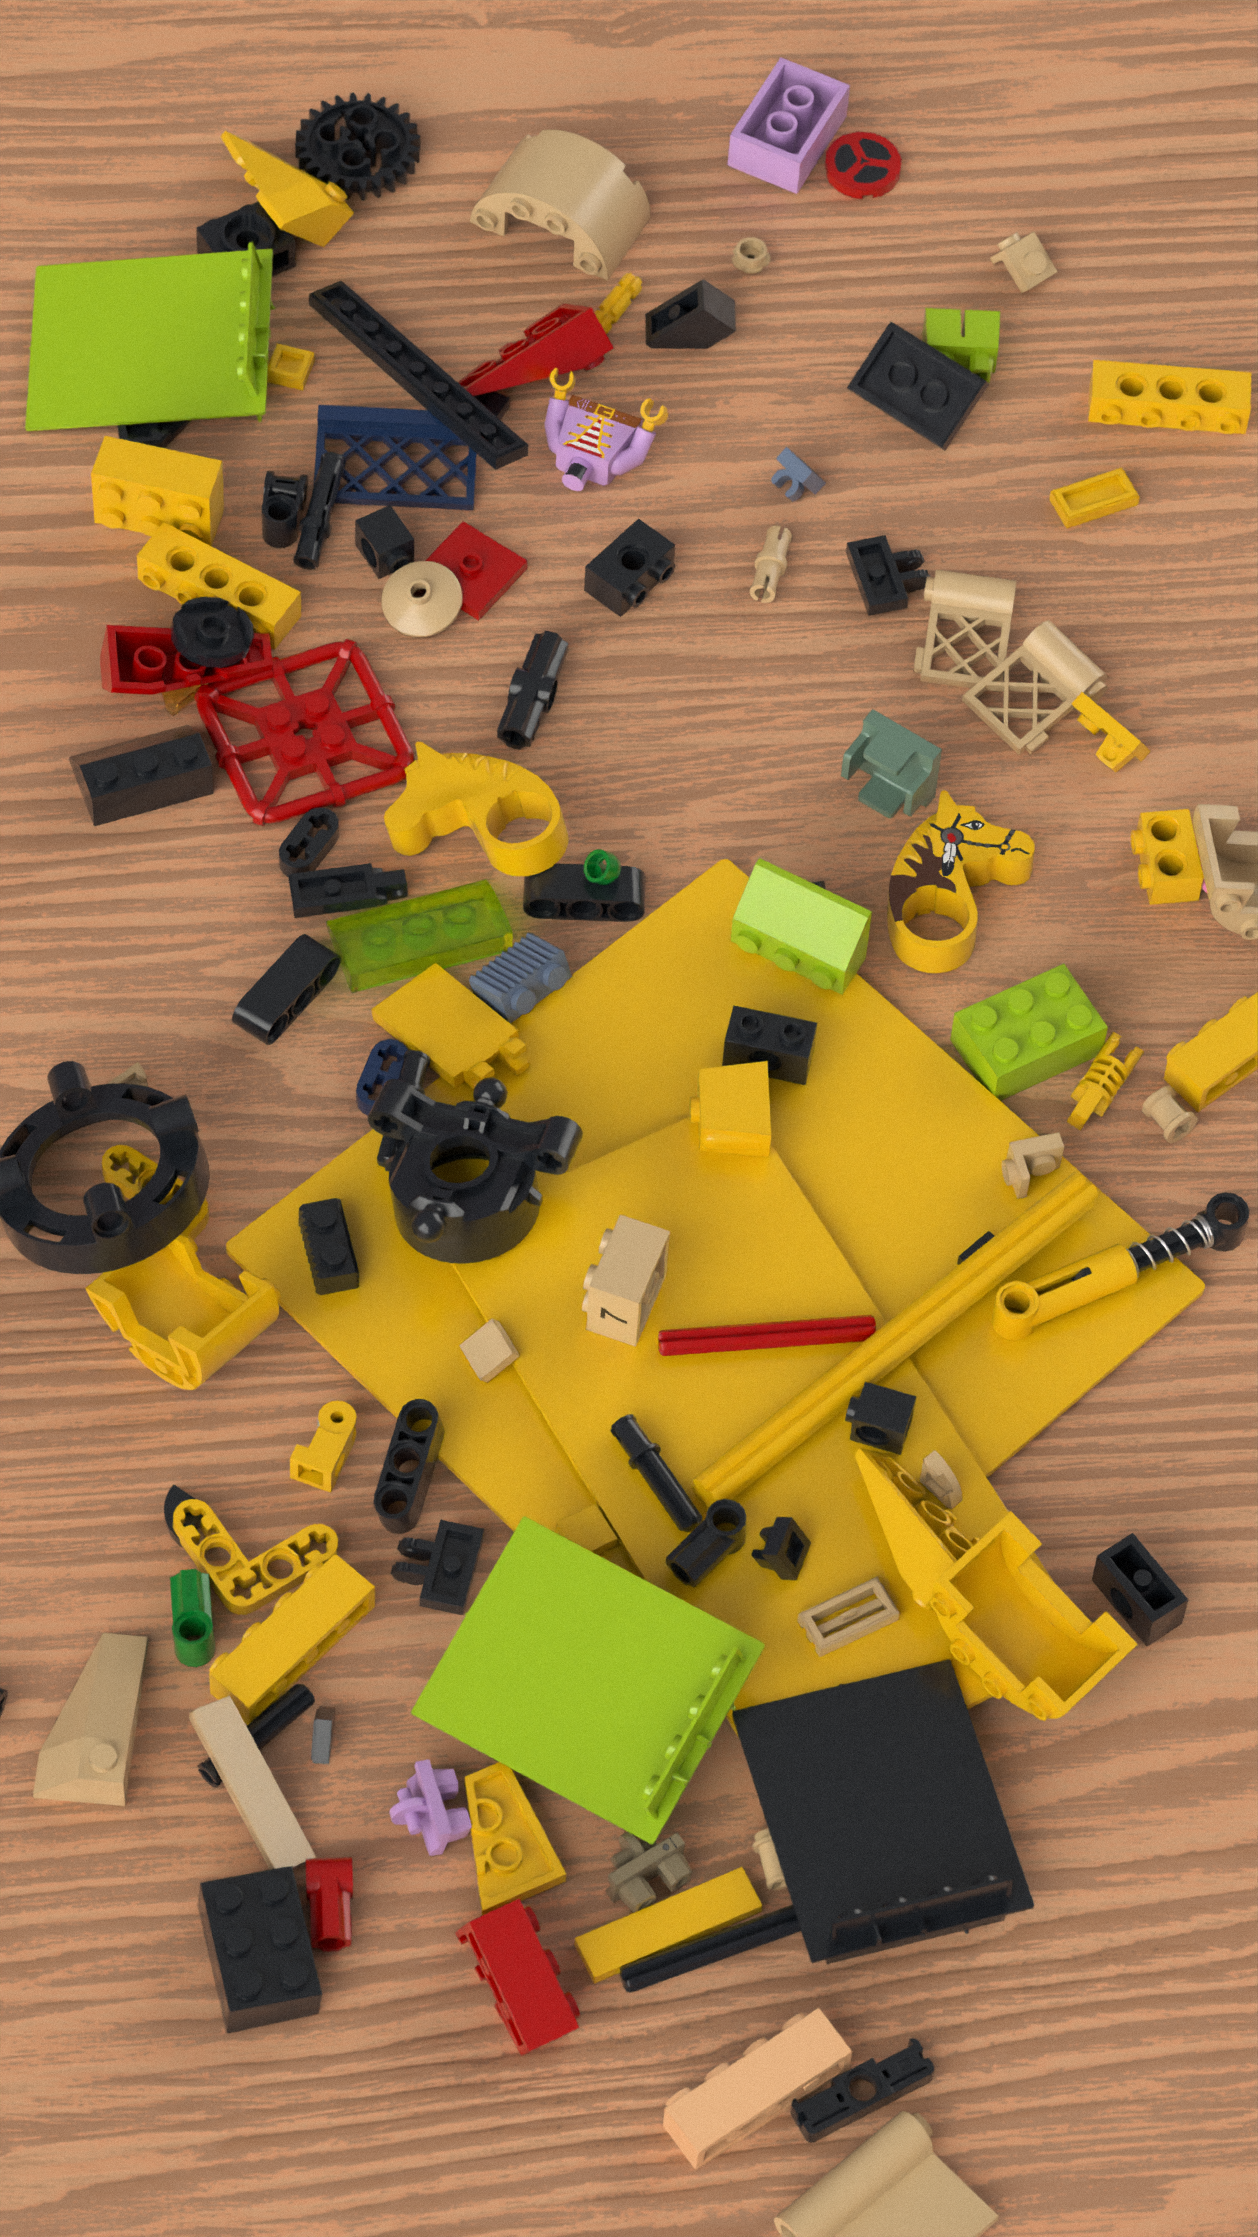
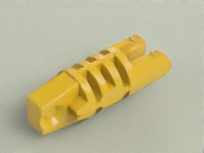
M1114 1031L1110 1034L1091 1063L1088 1072L1079 1081L1070 1096L1078 1104L1067 1119V1122L1078 1130L1083 1128L1092 1112L1100 1117L1104 1115L1117 1091L1125 1083L1144 1054V1051L1136 1046L1133 1050H1130L1124 1060V1064L1110 1054L1115 1052L1122 1037Z

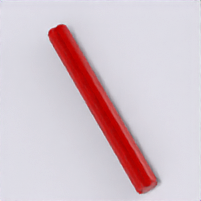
M872 1315L667 1329L661 1330L658 1333V1350L662 1356L862 1342L876 1332V1322Z

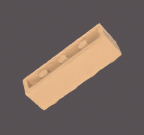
M820 2008L807 2016L804 2013L795 2015L783 2025L781 2033L770 2040L761 2038L755 2041L744 2051V2057L730 2066L728 2063L718 2065L707 2074L704 2083L692 2091L689 2088H684L667 2101L663 2127L695 2170L790 2109L794 2098H796L798 2103L831 2082L832 2078L849 2070L852 2050Z

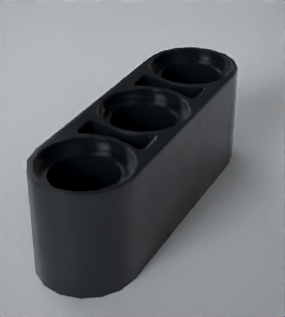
M555 864L541 873L524 876L523 910L528 916L538 919L613 922L639 920L645 913V873L636 867L621 866V873L618 878L611 884L601 885L591 882L586 878L584 864Z
M307 934L300 935L239 1001L232 1015V1022L266 1045L273 1044L333 979L341 964V956Z
M425 1399L409 1401L402 1407L374 1494L373 1503L379 1519L386 1530L394 1534L409 1532L416 1526L444 1438V1427L437 1409L431 1402ZM428 1419L432 1421L430 1426L424 1431L417 1432L411 1430L413 1425L419 1420ZM416 1460L419 1462L418 1467L412 1472L403 1473L399 1471L401 1465L406 1461ZM404 1501L407 1503L405 1509L400 1513L389 1514L386 1512L388 1507L394 1502Z

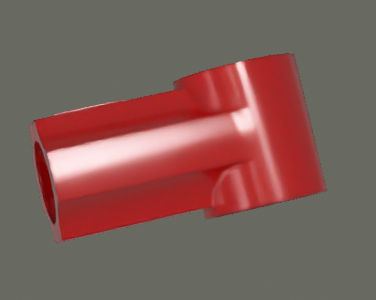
M352 1857L305 1858L306 1900L310 1901L311 1948H317L323 1952H336L345 1947H350L352 1937L350 1899H353Z

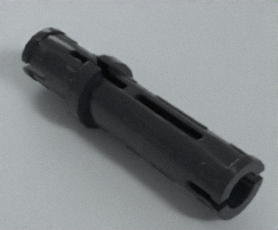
M325 452L321 455V462L306 517L301 519L299 524L301 536L293 558L295 565L303 569L314 570L319 567V559L324 541L331 534L332 526L329 522L344 467L347 463L345 457L340 454Z

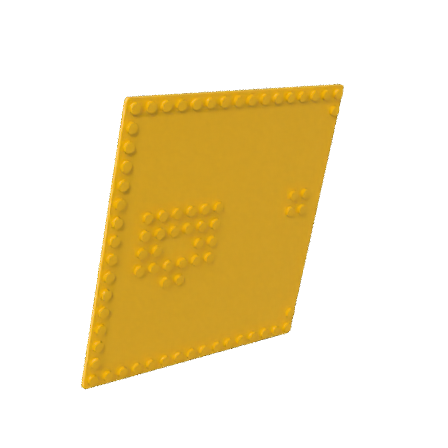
M722 859L573 973L572 977L566 981L562 988L554 990L537 1003L529 1013L521 1015L511 1023L518 1030L520 1040L527 1045V1051L522 1056L529 1061L530 1067L516 1076L498 1058L489 1063L495 1072L492 1077L501 1080L508 1092L506 1103L500 1109L510 1114V1118L525 1122L549 1119L552 1116H564L576 1122L581 1127L583 1136L567 1170L570 1171L690 1116V1097H697L699 1069L722 1066L724 1041L733 1005L817 1022L814 1053L806 1085L768 1078L771 1119L770 1143L885 1321L889 1322L958 1266V1256L985 1233L990 1231L994 1236L997 1235L1072 1173L1081 1172L1062 1156L1060 1168L1054 1169L1052 1172L1042 1176L1029 1174L1030 1182L1027 1196L1017 1199L1013 1185L1007 1186L1004 1181L1002 1161L1007 1158L1010 1142L1038 1137L1039 1135L857 973L843 995L831 989L818 987L812 980L794 971H785L779 968L773 961L763 956L745 952L736 943L731 942L733 916L749 877L730 860ZM440 1076L424 1089L425 1096L436 1102L454 1106L462 1101L475 1102L473 1098L474 1089L466 1082L454 1088ZM372 1129L228 1240L226 1243V1253L243 1270L261 1280L267 1278L273 1282L281 1293V1299L278 1300V1304L397 1419L402 1407L409 1401L425 1399L431 1402L436 1407L444 1427V1438L438 1459L511 1530L515 1531L521 1519L525 1516L557 1533L556 1522L596 1504L512 1363L489 1382L481 1381L459 1345L487 1322L452 1264L421 1254L411 1247L400 1234L394 1216L389 1187V1172L385 1171V1167L379 1166L377 1163L383 1135ZM482 1159L456 1160L433 1169L432 1172L438 1178L447 1182L463 1183L483 1174L489 1165V1161ZM536 1171L538 1185L559 1176ZM1084 1176L1087 1183H1092L1088 1178ZM1097 1186L1095 1188L1099 1194L1096 1198L1098 1204L909 1356L987 1478L1204 1293V1282L1175 1257L1173 1258V1263L1168 1260L1156 1265V1270L1149 1268L1139 1272L1137 1282L1132 1286L1035 1326L1032 1333L1024 1339L1014 1341L999 1336L992 1325V1314L996 1293L1004 1284L1013 1281L1029 1282L1116 1244H1121L1129 1249L1132 1242L1144 1243L1149 1235H1151ZM338 1198L341 1199L360 1273L359 1287L319 1295L315 1293L316 1286H314L312 1271H310L308 1256H306L304 1241H302V1234L300 1233L299 1208L302 1204ZM1015 1308L1007 1309L1008 1311H1010V1312H1012V1313H1016V1314L1023 1313V1312H1022L1021 1310H1019V1309H1015ZM428 1419L419 1420L413 1425L411 1430L417 1432L424 1431L430 1426L432 1421ZM618 1538L617 1546L599 1554L602 1558L641 1578Z

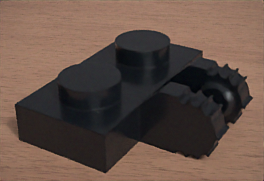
M886 535L847 543L846 554L868 616L905 609L908 606L907 593L915 592L916 590L920 591L921 589L924 590L927 576L930 577L927 570H917L925 562L920 550L911 549L910 551L892 553Z
M440 1520L435 1542L418 1538L414 1539L413 1537H403L399 1541L397 1548L401 1555L414 1558L415 1560L430 1561L428 1566L414 1563L409 1564L402 1561L396 1562L392 1566L391 1575L394 1579L403 1583L406 1582L416 1586L423 1584L419 1606L464 1615L484 1539V1529Z

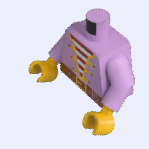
M555 368L550 375V381L555 389L554 397L549 399L544 427L549 449L556 454V467L565 472L562 477L563 484L573 491L583 490L588 480L604 486L610 484L616 475H623L640 466L644 462L656 435L653 431L655 426L665 423L668 418L667 408L662 405L659 413L655 417H650L649 413L653 408L654 401L651 398L646 399L640 408L641 415L645 419L642 425L641 418L572 395L570 400H566V394L575 386L574 374L570 371L569 382L564 386H559L556 384L558 368Z

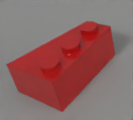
M519 1898L469 1921L457 1930L455 1934L461 1945L469 1941L479 1965L474 1967V1970L481 1982L487 1980L497 2001L494 2007L520 2055L523 2056L580 2028L576 2019L580 2018V2011L570 1992L563 1993L556 1978V1976L560 1975V1968L554 1954L550 1949L543 1950L536 1933L540 1932V1925L534 1911L530 1906L523 1907Z

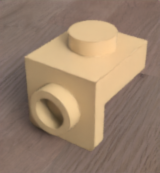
M1034 231L1023 238H1020L1016 232L998 243L997 245L1001 251L990 257L993 265L1001 260L1003 261L1021 293L1026 292L1058 272Z

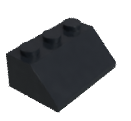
M189 725L69 757L71 767L94 826L213 794L212 763L200 733Z

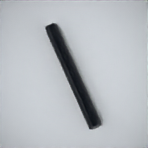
M793 1905L624 1965L620 1968L619 1973L622 1985L626 1992L632 1993L800 1932Z

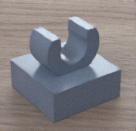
M786 447L776 458L786 469L777 471L773 475L771 482L780 489L786 481L792 480L791 488L785 493L791 501H796L801 497L804 486L816 494L825 485L826 482L789 448Z

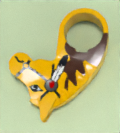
M942 790L937 813L927 818L912 833L899 853L891 873L888 891L887 926L893 949L899 959L909 967L926 973L949 972L967 962L975 948L978 921L977 907L969 887L985 885L991 880H997L1006 885H1020L1027 882L1032 874L1035 843L1031 837L1022 831L1002 828L988 823L975 811V806H957L946 790ZM931 911H934L935 914L945 915L954 919L964 930L953 938L932 941L913 934L906 927V923L915 918L916 913L920 916L931 914Z

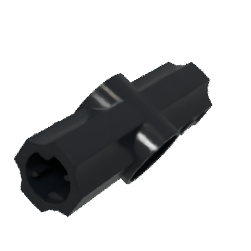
M545 630L544 633L535 634L522 668L517 667L513 674L508 692V704L497 729V738L501 739L510 748L521 750L523 747H531L544 712L549 713L558 687V676L568 653L569 644L557 633Z

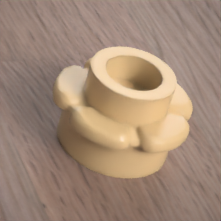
M744 238L738 242L733 250V265L745 273H759L763 267H767L770 263V254L767 252V246L758 238Z

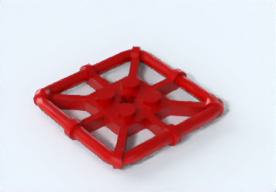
M347 638L344 642L328 643L279 659L277 656L272 657V670L201 685L194 695L198 713L217 751L215 758L219 767L226 770L244 810L253 818V823L260 826H265L266 823L282 822L303 815L314 808H324L330 805L337 808L345 805V800L397 784L406 779L404 769L415 761L413 749L394 713L396 706L391 696L385 695L367 656L357 647V642ZM337 658L322 688L298 696L294 695L285 674ZM352 663L371 702L370 704L342 713L334 695ZM272 679L282 701L257 708L223 696V694ZM216 712L255 725L261 739L238 747L232 745ZM380 719L397 756L357 743L350 729ZM301 729L313 730L312 738L306 739L303 735L296 736L295 734ZM269 755L277 773L263 800L258 801L241 764ZM354 760L383 771L340 785L336 782L330 767ZM314 772L317 773L325 790L276 806L290 780Z

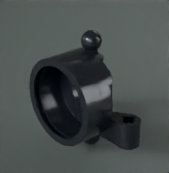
M494 1077L484 1078L476 1084L473 1093L475 1102L462 1101L458 1102L456 1106L436 1102L417 1091L409 1083L399 1079H390L383 1084L368 1115V1122L376 1132L387 1137L404 1140L396 1154L387 1159L384 1165L385 1171L389 1172V1187L394 1216L400 1234L411 1247L421 1254L438 1261L458 1264L481 1262L497 1257L514 1248L528 1235L536 1222L540 1206L543 1202L542 1194L539 1193L536 1171L556 1175L565 1173L582 1139L583 1132L581 1127L573 1120L564 1116H552L549 1119L534 1122L510 1118V1114L500 1109L506 1103L507 1089L501 1080ZM482 1159L489 1161V1165L483 1174L463 1183L447 1182L438 1178L432 1172L433 1169L456 1160Z

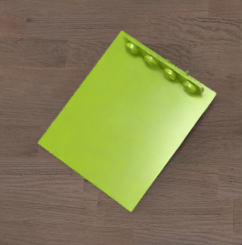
M249 242L247 251L36 266L31 346L29 347L30 364L26 431L256 416L258 422H262V415L266 414L269 339H271L270 310L275 309L271 300L272 249L256 250L253 242Z
M524 1516L470 1610L465 1613L466 1617L411 1710V1714L641 1840L654 1845L707 1749H710L712 1746L711 1742L729 1710H736L734 1701L764 1650L765 1644Z

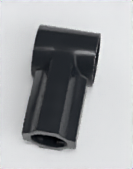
M729 1499L718 1500L709 1507L706 1518L666 1557V1565L677 1579L685 1585H691L695 1588L727 1555L734 1554L742 1548L746 1538V1513L744 1508L736 1501ZM721 1523H731L736 1528L726 1532L717 1529L716 1526Z

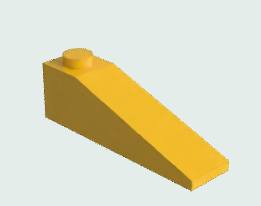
M224 131L220 136L234 161L247 170L244 178L247 183L259 190L255 195L257 200L281 230L325 247L354 214L345 202L346 194L336 184L332 182L326 184L248 140L230 132Z
M859 1448L854 1455L899 1573L912 1589V1598L922 1607L933 1610L930 1599L932 1598V1588L935 1581L980 1539L974 1537L970 1542L953 1526L958 1518L948 1509L942 1510L936 1504L925 1500L923 1497L927 1493L926 1489L891 1456Z

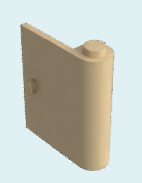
M901 2111L774 2218V2223L782 2237H979L999 2220V2216L933 2153V2145L930 2139L933 2131L928 2122L916 2112L911 2115L906 2111Z

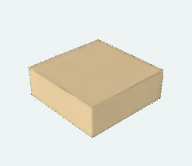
M494 1319L488 1321L459 1345L478 1378L484 1382H489L520 1356L501 1323Z

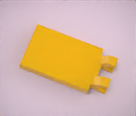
M434 963L371 1009L373 1020L396 1040L403 1043L408 1050L421 1051L430 1057L429 1067L454 1088L466 1082L474 1089L480 1080L492 1077L495 1072L489 1063L496 1058L500 1059L516 1076L530 1067L529 1061L522 1056L527 1051V1045L520 1040L518 1030L437 963Z

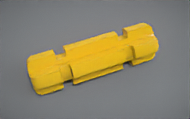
M632 273L624 274L618 282L619 285L615 286L598 308L600 310L595 311L606 334L613 327L611 324L616 323L632 303L630 299H635L641 292L642 280L639 276H634Z

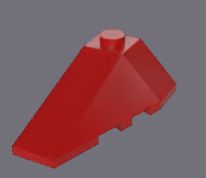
M563 303L523 330L526 336L525 339L514 343H507L500 348L501 358L498 361L493 359L480 364L458 381V383L471 395L477 396L549 378L555 368H558V375L581 369L587 371L604 362L605 357L603 355L614 349L592 307Z
M106 625L100 653L102 689L110 693L154 695L272 670L273 666L270 634L253 633L252 645L246 657L235 665L223 668L204 667L185 658L177 651L171 640V628Z

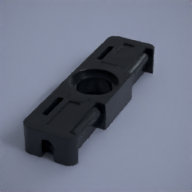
M915 2038L909 2039L908 2048L878 2063L873 2058L832 2078L830 2088L801 2103H798L796 2098H794L790 2114L806 2141L810 2143L816 2142L930 2083L934 2074V2065L930 2058L924 2059L922 2054L923 2047L920 2042ZM866 2080L874 2086L876 2093L870 2100L861 2101L855 2099L850 2094L849 2087L854 2081Z

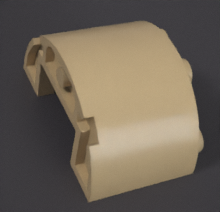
M549 129L541 130L539 135L533 137L528 134L518 143L473 208L470 222L483 230L492 231L503 237L508 232V213L520 220H526L541 226L553 234L562 235L574 241V267L581 269L586 274L595 275L608 281L651 218V212L643 187L639 181L631 182L623 172L626 165L615 155L583 136L567 131Z
M1198 804L1193 815V825L1212 915L1220 925L1234 933L1240 934L1242 938L1246 940L1258 939V832L1234 830L1240 821L1237 806Z

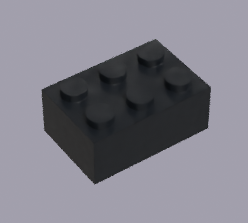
M292 1866L201 1882L197 1906L226 2034L319 2014L322 1991Z

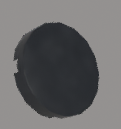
M199 597L188 600L175 613L171 623V640L177 651L189 661L204 667L223 668L235 665L246 657L253 641V624L242 609L238 607L236 610L228 606L229 601L217 597Z

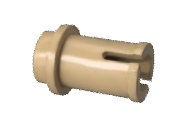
M768 1828L761 1830L755 1834L756 1842H754L752 1847L754 1852L760 1855L767 1888L769 1890L785 1889L787 1886Z

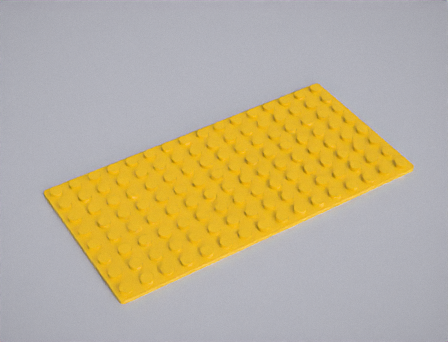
M689 1116L539 1184L538 1189L539 1193L542 1194L543 1202L533 1228L519 1244L506 1253L489 1260L464 1264L451 1263L485 1321L488 1322L494 1319L503 1326L520 1355L512 1362L513 1367L641 1578L765 1644L764 1650L734 1701L736 1710L944 1660H951L967 1709L993 1697L985 1690L981 1683V1677L971 1666L960 1663L953 1656L949 1648L952 1642L945 1633L934 1609L928 1610L912 1598V1589L899 1573L854 1455L859 1448L891 1456L926 1489L927 1493L923 1497L925 1500L936 1504L942 1510L948 1509L958 1518L953 1526L970 1542L974 1537L981 1539L1009 1512L909 1357L875 1383V1385L917 1396L912 1423L901 1455L851 1441L852 1423L845 1421L847 1406L732 1499L739 1503L746 1513L745 1543L739 1551L727 1555L695 1588L682 1583L666 1565V1557L693 1530L685 1532L678 1529L638 1469H632L629 1466V1456L616 1437L610 1432L611 1426L625 1415L633 1414L651 1443H657L660 1446L661 1451L659 1455L700 1512L703 1521L706 1518L708 1507L693 1492L692 1486L694 1482L692 1479L864 1341L662 1356L658 1350L657 1338L659 1331L858 1315L874 1316L876 1331L887 1323L771 1143L769 1157L700 1151L698 1123H690ZM620 1214L670 1231L666 1277L636 1347L586 1330L587 1312L582 1311V1304L587 1290L583 1289L587 1271L591 1264L598 1266L603 1255L599 1253L603 1234L607 1228L614 1229ZM934 1450L951 1468L962 1491V1501L952 1509L947 1508L920 1482L923 1459ZM776 1517H792L811 1541L797 1580H781L774 1570L761 1567L752 1557L753 1550H764L766 1543L759 1535L760 1531L766 1527H773ZM721 1523L716 1526L717 1529L726 1532L736 1528L731 1523ZM1034 1552L1030 1556V1558L1052 1580L1051 1576L1049 1575V1573L1043 1566L1042 1562ZM878 1577L900 1613L899 1619L819 1657L815 1651V1644L813 1642L810 1643L806 1636L807 1631L804 1627L801 1628L797 1621L798 1614ZM873 1594L814 1623L816 1626L824 1624L841 1616L842 1613L852 1608L860 1607L878 1597L876 1594ZM883 1608V1609H881V1610H879V1611H877V1612H875V1613H872V1614H870V1615H868V1616H866V1617H864V1618H862V1619H860V1620H858V1621H856V1622H853V1623H851V1624H849V1625H847V1626H845V1627H843V1628H841V1629H839V1630H837V1631H834V1632H832V1633H830V1634L824 1636V1638H826V1637H828V1636H830V1635H832V1634H834V1633H836V1632H838V1631H841V1630H843V1629H845V1628H847V1627H849V1626H851V1625H853V1624H855V1623H857V1622H860V1621H862V1620H864V1619H866V1618H868V1617H870V1616H872V1615H874V1614H876V1613H879V1612H881V1611H883V1610H885V1609ZM730 1709L726 1718L738 1736L732 1717L733 1710Z

